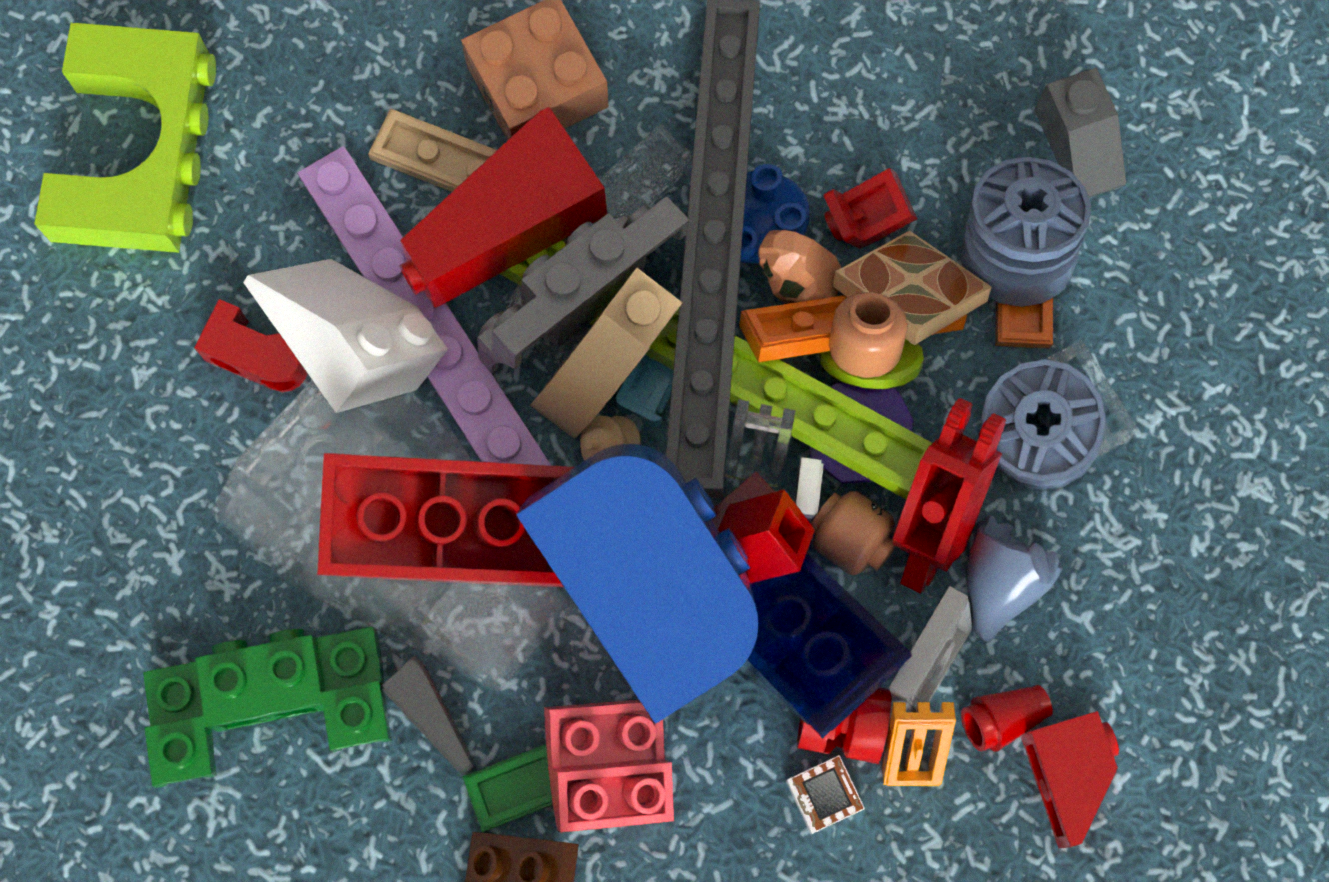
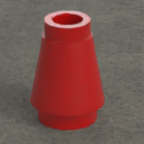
M1034 685L1029 688L1025 687L973 697L971 705L962 709L961 720L968 739L978 751L982 752L991 749L994 752H998L1041 723L1044 719L1051 717L1053 708L1050 698L1043 687Z

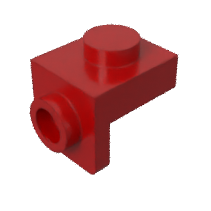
M891 168L886 169L843 194L835 189L823 194L830 209L824 213L830 231L838 241L844 240L859 249L882 239L918 219L897 173Z

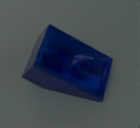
M807 553L799 572L751 583L758 615V633L754 648L744 665L822 739L912 657L911 652Z

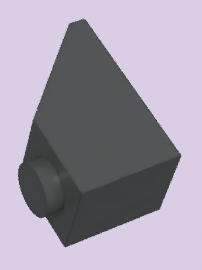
M1097 67L1046 84L1034 111L1058 164L1070 170L1085 186L1089 198L1125 186L1126 176L1119 117Z

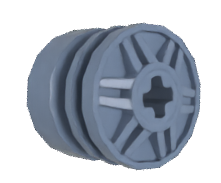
M1032 157L1004 160L984 173L974 188L960 260L965 269L992 286L989 298L998 303L1023 307L1044 303L1063 291L1072 278L1078 260L1079 249L1083 244L1084 234L1089 225L1091 202L1085 186L1070 170L1050 160Z
M1046 359L1021 363L1001 375L986 396L981 417L982 425L993 413L1006 418V425L996 449L1002 453L997 465L998 470L1018 485L1038 490L1064 487L1083 476L1098 456L1106 426L1103 399L1091 380L1069 364ZM1038 410H1049L1050 419L1060 421V425L1050 427L1049 435L1047 436L1037 435L1036 426L1026 424L1027 420L1037 418Z

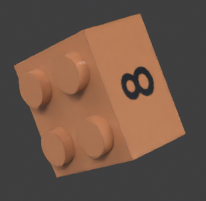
M543 0L461 39L467 68L507 141L539 111L547 107L551 108L564 129L609 107L607 80L561 0Z

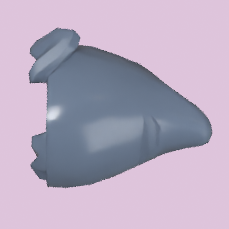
M991 515L984 517L974 526V542L970 550L966 579L973 616V629L976 635L986 642L994 639L1011 619L1047 593L1057 581L1063 569L1054 551L1046 553L1043 547L1037 543L1030 547L1010 537L1009 534L1013 526L1009 523H997L995 517Z

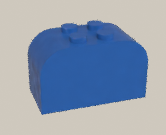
M619 444L599 451L528 497L516 516L656 724L727 679L742 667L750 656L757 639L758 615L751 583L745 572L751 568L746 560L748 556L730 528L720 533L711 519L717 516L713 510L715 505L699 480L695 477L687 483L677 467L665 455L655 449L639 444Z

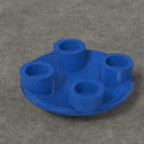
M763 164L756 167L753 171L747 172L741 249L742 263H759L758 250L769 231L788 230L804 235L810 219L807 198L801 188L791 179L783 176L780 168L775 165Z

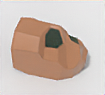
M772 230L767 233L759 247L758 258L760 266L764 270L763 274L768 278L774 296L784 304L838 295L839 291L833 287L835 271L842 267L835 255L815 240L797 232Z

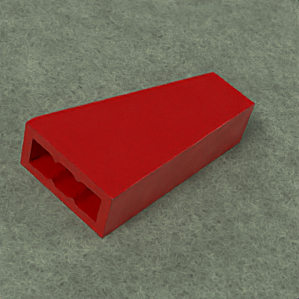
M547 107L530 119L400 240L407 260L399 265L401 272L413 293L417 295L424 291L433 307L437 308L569 237L582 224L586 222L593 224L607 215L605 187L551 108Z

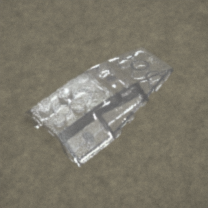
M312 380L237 459L210 514L293 588L326 603L370 627L373 626L376 630L500 692L573 610L575 605L562 587L317 575L324 453L473 461V459L447 422L413 392L336 413Z

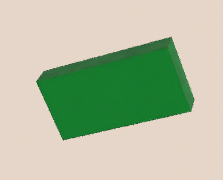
M546 744L462 776L483 833L553 806Z

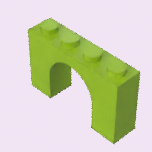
M70 22L62 73L76 93L130 97L146 101L160 110L161 133L157 145L150 156L138 167L127 173L113 177L43 173L34 225L50 242L179 253L181 237H188L190 235L193 224V211L191 205L187 204L190 185L196 186L200 179L201 162L199 154L195 153L197 136H204L208 128V108L203 103L205 86H213L215 82V56L209 53L200 34L195 32Z

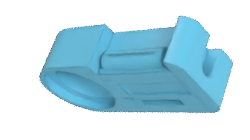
M644 355L626 378L616 396L618 410L629 416L632 414L637 415L643 423L651 427L659 426L662 422V417L657 415V413H662L672 394L674 371Z

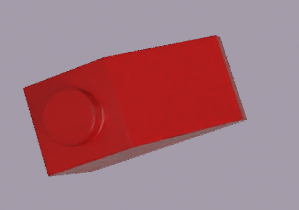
M1098 711L1021 735L1059 849L1083 843L1118 769L1114 756L1119 755V746L1115 733L1108 722H1101Z

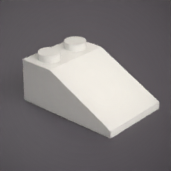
M332 259L251 274L243 282L336 413L416 391L448 350L433 329L432 324L424 317L417 306Z

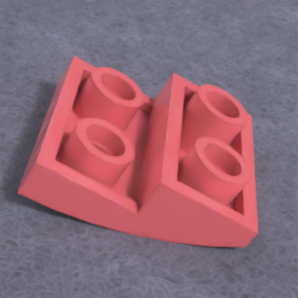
M640 700L544 707L549 779L558 832L674 821L672 762L666 760L664 756L663 719L655 724Z

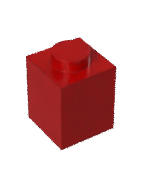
M785 489L729 504L718 528L720 533L730 528L748 556L746 560L751 567L745 571L750 583L799 572L815 531L814 527Z

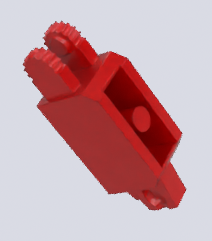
M958 398L946 418V423L943 426L940 437L928 446L921 458L892 538L893 545L909 553L900 584L920 594L924 591L925 586H929L933 582L938 568L947 572L951 568L952 563L965 551L1002 455L996 449L1006 425V418L995 413L991 414L981 427L979 439L975 441L963 435L966 425L970 420L973 405L962 398Z

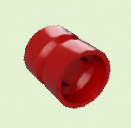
M863 684L870 691L846 713L840 716L806 686L796 748L830 754L836 747H840L846 758L879 764L890 720L892 704L890 689Z

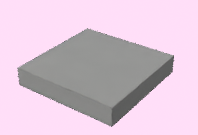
M949 586L892 681L889 689L893 702H905L906 712H916L917 702L931 701L970 635L972 621L968 595Z

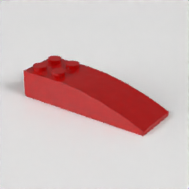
M324 453L317 575L564 587L516 514L528 497L574 467Z

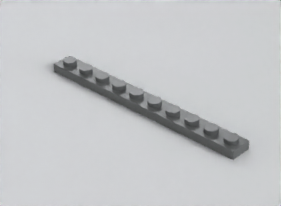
M707 0L687 217L689 224L685 239L680 301L683 303L679 307L666 457L677 467L685 481L688 483L696 477L709 497L723 498L760 11V1Z

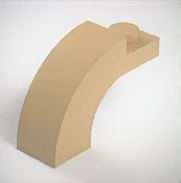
M636 268L530 406L575 439L623 384L683 302L640 269Z

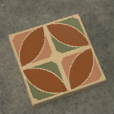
M911 231L902 234L835 271L833 287L847 297L856 293L873 292L885 295L896 301L904 310L908 323L905 339L913 345L918 344L988 302L992 287Z

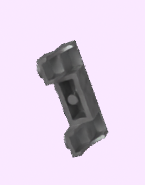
M666 196L652 208L644 205L631 216L625 215L617 221L608 213L594 225L591 222L582 224L569 236L564 248L551 258L548 255L537 258L525 270L521 285V304L513 305L505 312L501 311L495 314L482 326L478 336V359L493 373L499 369V363L506 364L514 369L521 365L522 353L545 335L557 347L561 346L604 311L636 268L644 272L646 256L669 238L674 237L681 240L686 236L689 219Z

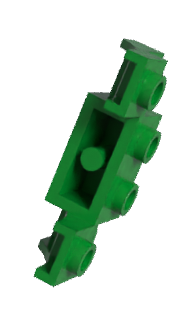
M372 626L314 637L312 634L305 636L304 629H288L270 634V643L248 647L246 640L222 642L212 646L213 654L195 657L196 662L143 672L150 726L144 727L152 786L159 788L171 783L217 776L212 730L220 732L324 711L329 749L332 752L379 741H392L386 697L382 690L384 689L382 686L384 684V668L377 630Z

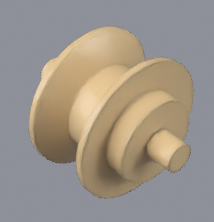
M596 416L582 431L580 448L584 461L610 446L619 444L641 445L638 428L632 420L624 416Z

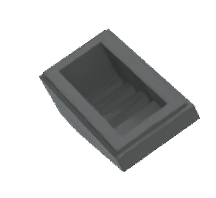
M416 655L413 656L382 685L384 687L382 690L451 765L462 775L464 773L467 775L475 768L473 757L427 667Z

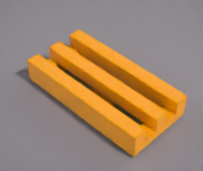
M893 702L882 762L883 785L939 786L942 784L956 722L954 702H942L940 712H931L930 702H917L916 712H906L905 702ZM906 729H912L905 771H898ZM927 729H936L928 771H919Z

